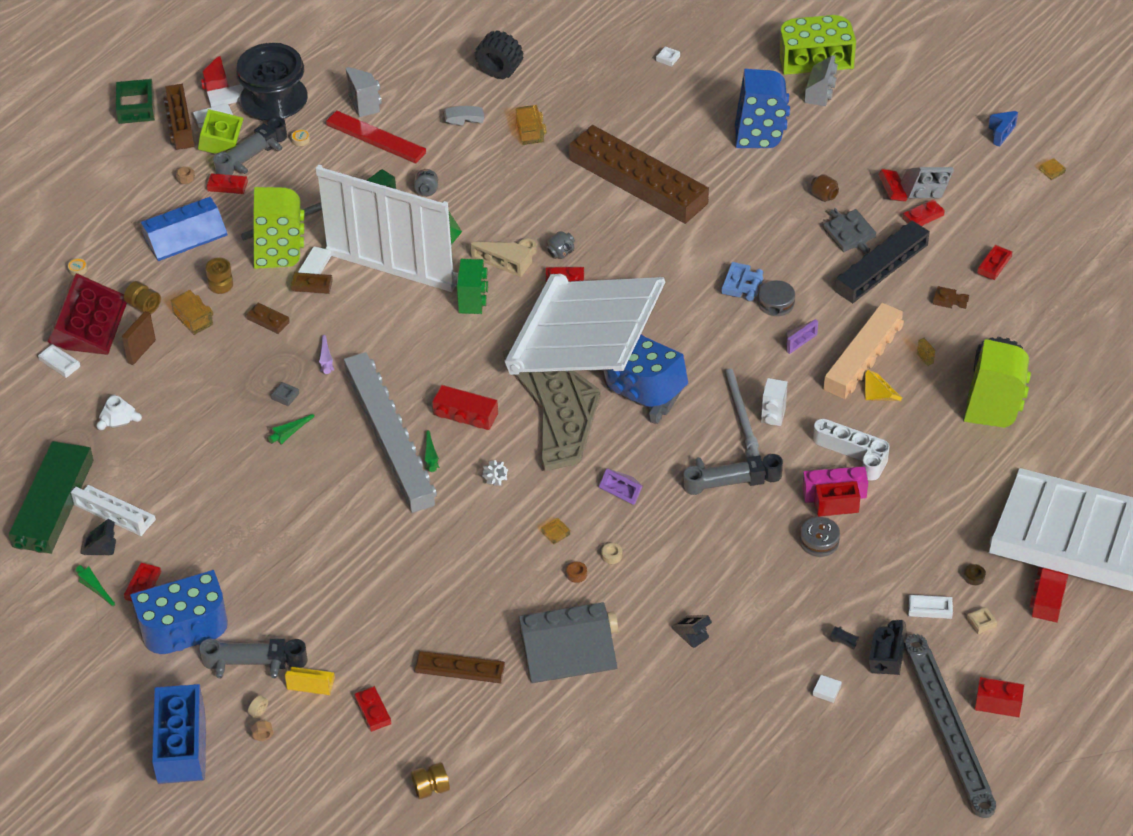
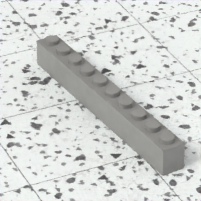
M367 352L345 358L344 364L347 377L411 513L435 506L434 497H437L434 485L429 483L430 478L427 470L423 471L422 469L423 463L420 456L415 454L414 443L408 440L409 434L406 427H402L400 414L395 413V404L393 400L388 398L387 387L382 386V377L379 372L376 373L374 360L369 359Z

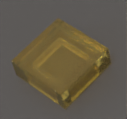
M1054 158L1039 166V170L1050 180L1066 172V168Z
M925 338L918 340L917 355L927 366L934 364L935 349Z
M558 517L541 527V532L553 544L571 535L570 529Z

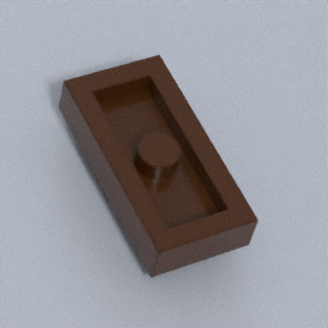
M294 272L291 290L330 294L333 277L327 274Z
M259 302L246 314L247 320L276 334H279L290 323L288 316Z

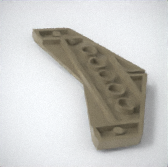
M511 349L503 351L504 360H506ZM574 370L520 372L515 374L543 408L542 464L544 470L550 471L578 464L582 460L599 404V388Z

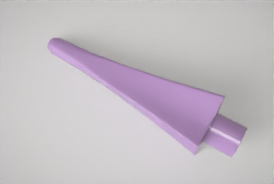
M323 335L319 360L321 364L320 372L323 371L325 374H329L331 370H334L333 359L328 348L327 338Z

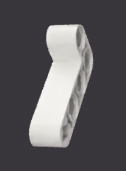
M819 419L815 422L813 440L817 445L863 461L862 467L866 468L868 480L872 481L880 477L888 462L890 446L887 441L827 419Z

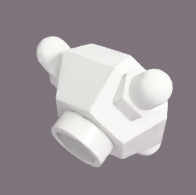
M111 395L99 416L100 421L97 423V429L104 430L107 426L116 428L127 425L130 421L139 422L142 416L121 397Z

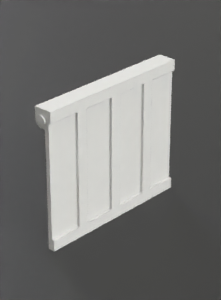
M322 165L316 167L326 235V249L331 250L333 257L449 292L454 290L458 282V273L453 272L448 202L444 201L441 203L322 168Z
M551 274L505 360L509 374L602 369L624 371L665 284L664 277L568 282L567 277L562 274Z
M1019 468L996 531L991 536L989 553L1133 591V497Z

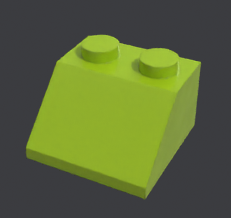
M208 109L200 133L198 150L217 154L235 147L244 118Z

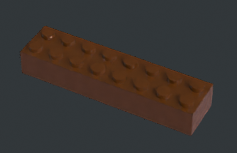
M593 124L569 144L570 161L684 224L689 222L708 205L709 187Z

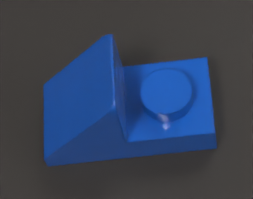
M1017 111L992 114L990 116L989 129L993 130L994 145L1000 147L1016 127Z

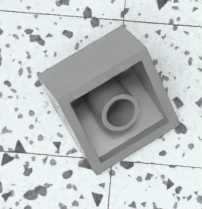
M347 67L348 95L359 117L380 112L379 104H382L378 93L380 91L378 80H375L371 73Z

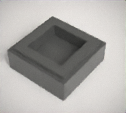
M282 382L271 394L272 400L289 406L299 395V389Z

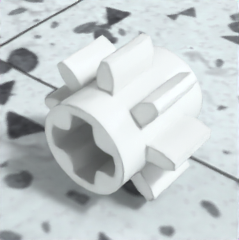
M491 460L489 461L490 466H483L482 477L487 480V484L499 486L501 485V480H507L508 469L503 466L504 462Z

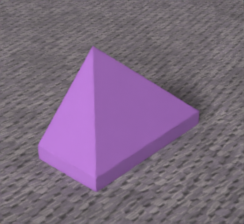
M816 319L787 332V353L791 354L817 335L818 321Z
M607 468L599 488L635 505L642 485L632 476Z

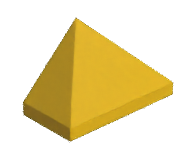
M870 370L866 371L865 400L901 401L903 397L878 373Z

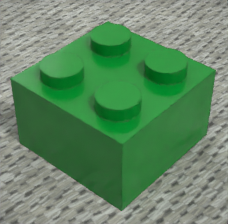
M460 259L457 294L459 313L482 314L483 306H487V295L484 294L488 293L489 282L485 281L488 277V268L484 267V259Z

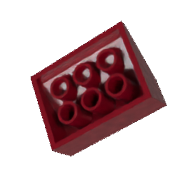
M76 273L68 286L47 342L64 350L108 355L127 305L124 301V294Z

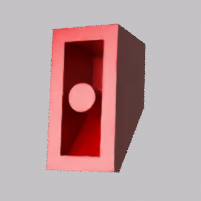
M218 56L203 70L204 78L201 79L202 89H206V91L228 87L221 56Z

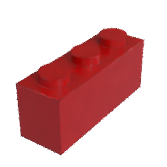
M441 385L433 400V413L440 418L490 430L498 415V400Z
M1039 566L1037 575L1041 577L1035 580L1033 590L1037 594L1036 596L1032 595L1029 608H1033L1032 617L1058 623L1069 574Z

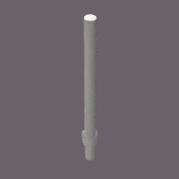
M727 369L725 373L746 436L745 443L747 449H750L754 456H759V444L757 438L753 435L733 369Z

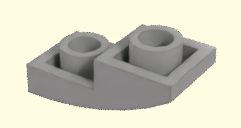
M456 106L447 108L444 111L446 122L453 125H463L465 120L472 123H483L485 118L483 108Z

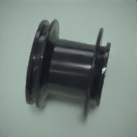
M263 43L249 48L239 57L236 77L238 82L244 87L240 95V104L247 114L261 120H270L273 117L285 119L296 114L304 107L308 99V92L305 85L300 81L304 74V63L297 50L282 43Z

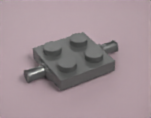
M836 208L832 209L830 215L834 219L824 224V230L843 252L853 248H860L863 254H866V252L868 254L870 248L866 243L876 237V231L857 209L843 215Z

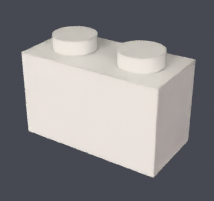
M767 379L763 393L761 423L782 425L786 410L787 381Z

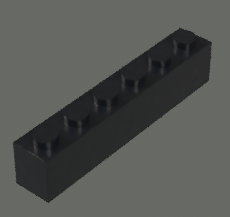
M913 220L907 225H903L898 232L890 235L885 242L877 245L873 251L864 255L856 264H852L843 274H839L835 281V292L853 304L928 246L930 231Z

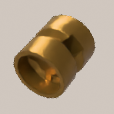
M221 257L208 261L205 269L210 291L216 294L229 292L233 287L230 262Z
M134 281L126 288L124 301L142 313L146 311L152 314L160 305L161 295L155 290L149 289L148 286L140 281Z
M442 762L431 765L428 771L424 768L411 771L413 786L419 800L430 797L433 791L436 793L450 791L448 777Z

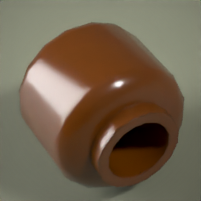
M826 174L815 177L811 182L812 194L824 202L834 200L839 193L838 182Z

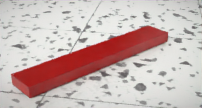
M336 110L326 120L329 127L415 164L426 154V148Z

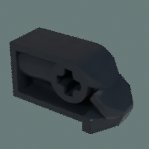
M892 620L887 625L880 626L875 630L869 656L871 673L900 675L907 638L906 622L904 620Z

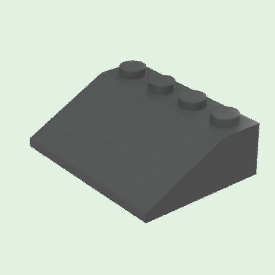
M604 602L519 616L520 634L531 683L617 669L611 629Z

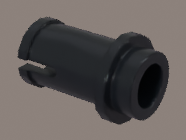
M835 626L830 635L833 642L838 641L854 650L860 637L843 630L841 626Z

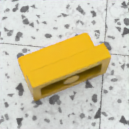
M291 667V671H286L285 673L287 690L330 695L335 679L334 672Z

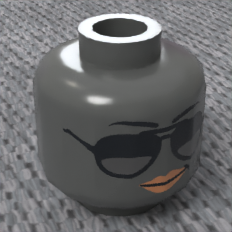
M423 169L417 172L414 181L415 191L421 196H432L438 189L439 179L437 174L430 169Z
M559 231L548 239L546 249L554 259H564L574 251L575 239L569 232L566 234L563 231Z

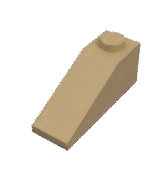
M499 242L471 243L472 258L484 259V263L521 277L532 264V249L517 243Z

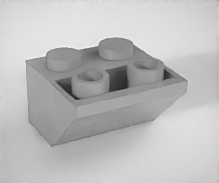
M832 55L813 66L805 91V103L826 106L828 99H832V88H835L837 77H834V74L836 75L838 64L835 63V56Z
M953 167L906 169L901 185L908 198H942L954 169Z

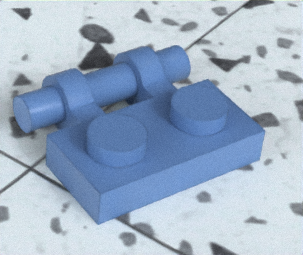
M732 262L722 287V294L741 297L743 292L747 293L746 299L748 301H753L754 297L758 294V286L763 281V270L757 269L756 272H751V266Z

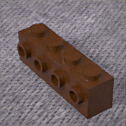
M183 83L165 86L167 96L163 97L165 107H169L165 108L167 119H171L167 120L169 131H173L170 132L171 143H175L176 150L194 147Z

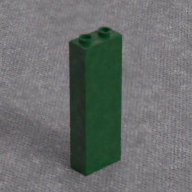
M56 441L51 442L9 532L12 547L20 550L25 549L38 553L52 554L74 506L71 491L75 487L82 488L94 461L91 447Z

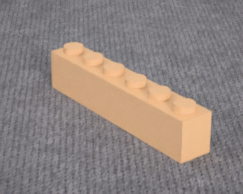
M881 303L826 374L824 381L825 391L843 399L849 393L854 392L858 381L864 379L868 368L873 367L877 356L883 354L887 343H891L895 333L902 329L904 320H902L903 311Z

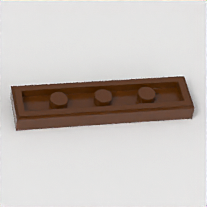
M419 651L415 673L501 684L505 662Z

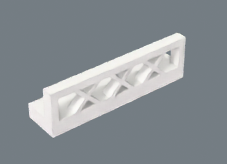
M90 485L84 490L75 487L71 491L75 506L102 519H110L115 522V525L139 536H142L156 520L155 515Z

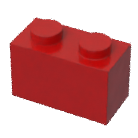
M857 481L819 484L815 486L814 502L818 517L859 513L861 496Z
M980 677L975 710L1019 718L1025 684Z

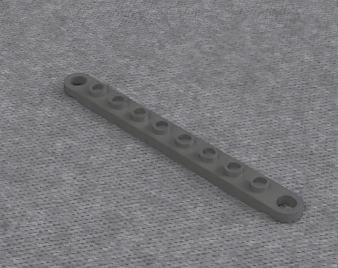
M919 634L909 635L905 641L906 653L971 807L977 816L989 818L995 813L996 801L925 637ZM913 642L920 643L922 646L920 648L917 647L916 649V647H911L910 644ZM984 802L989 804L990 808L982 810L978 804Z

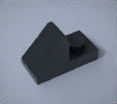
M107 519L87 534L83 539L81 554L113 555L116 539L114 538L115 522Z
M688 615L674 624L672 628L692 648H696L709 638L706 627L712 621L709 615Z

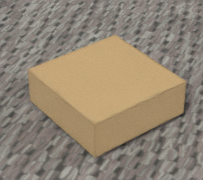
M987 607L967 615V620L977 634L997 627V621Z

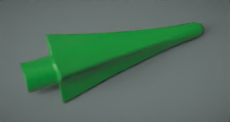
M310 414L296 421L273 427L274 434L268 436L269 442L273 444L278 441L282 445L298 429L312 420L315 415Z
M427 430L425 469L435 472L437 468H440L438 464L439 457L434 448L431 433Z
M82 565L78 566L75 569L79 576L78 582L98 594L111 606H115V602L102 587L90 566L86 569Z

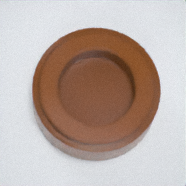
M582 562L570 563L566 568L568 580L574 583L584 581L587 578L586 565Z

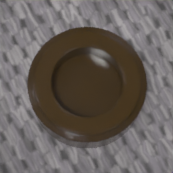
M971 564L965 568L964 580L968 584L980 585L984 582L986 571L982 566Z

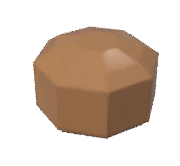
M183 166L177 170L176 177L181 184H189L194 181L195 173L191 167Z
M259 721L251 726L253 739L265 741L274 735L271 722Z

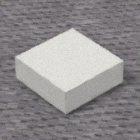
M664 47L656 56V61L672 67L679 59L680 52Z
M821 675L813 691V696L834 703L842 682Z

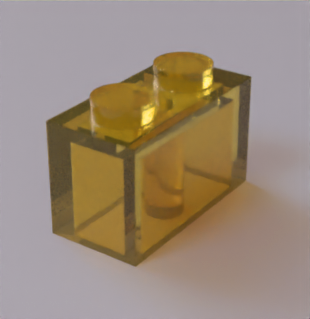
M537 105L515 108L516 123L522 145L544 142V135L547 134L546 125L542 124L543 114L542 111H538Z
M191 290L170 300L173 314L193 335L213 325L212 309L209 306H205L200 296L195 295Z

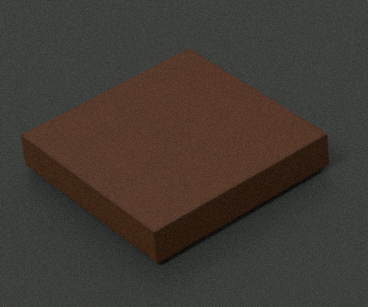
M144 311L122 335L128 364L134 365L156 341L151 313Z

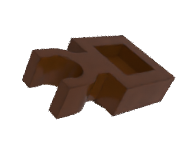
M938 286L933 305L951 309L953 305H957L959 308L966 309L969 295L956 294L957 290Z

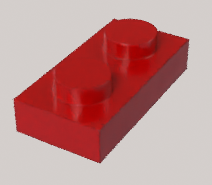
M881 169L878 175L889 198L895 201L906 202L908 196L901 185L902 180L898 172Z
M211 173L207 190L210 192L244 194L248 179L247 176Z
M933 199L903 213V220L907 224L913 220L920 226H923L944 216L945 210Z
M995 245L978 267L977 273L995 280L1011 259L1012 251Z
M546 267V282L551 274H562L567 277L568 282L584 281V267Z
M140 563L124 593L125 600L132 602L130 594L154 588L161 574V568Z
M375 686L354 694L355 700L371 732L391 725V718Z

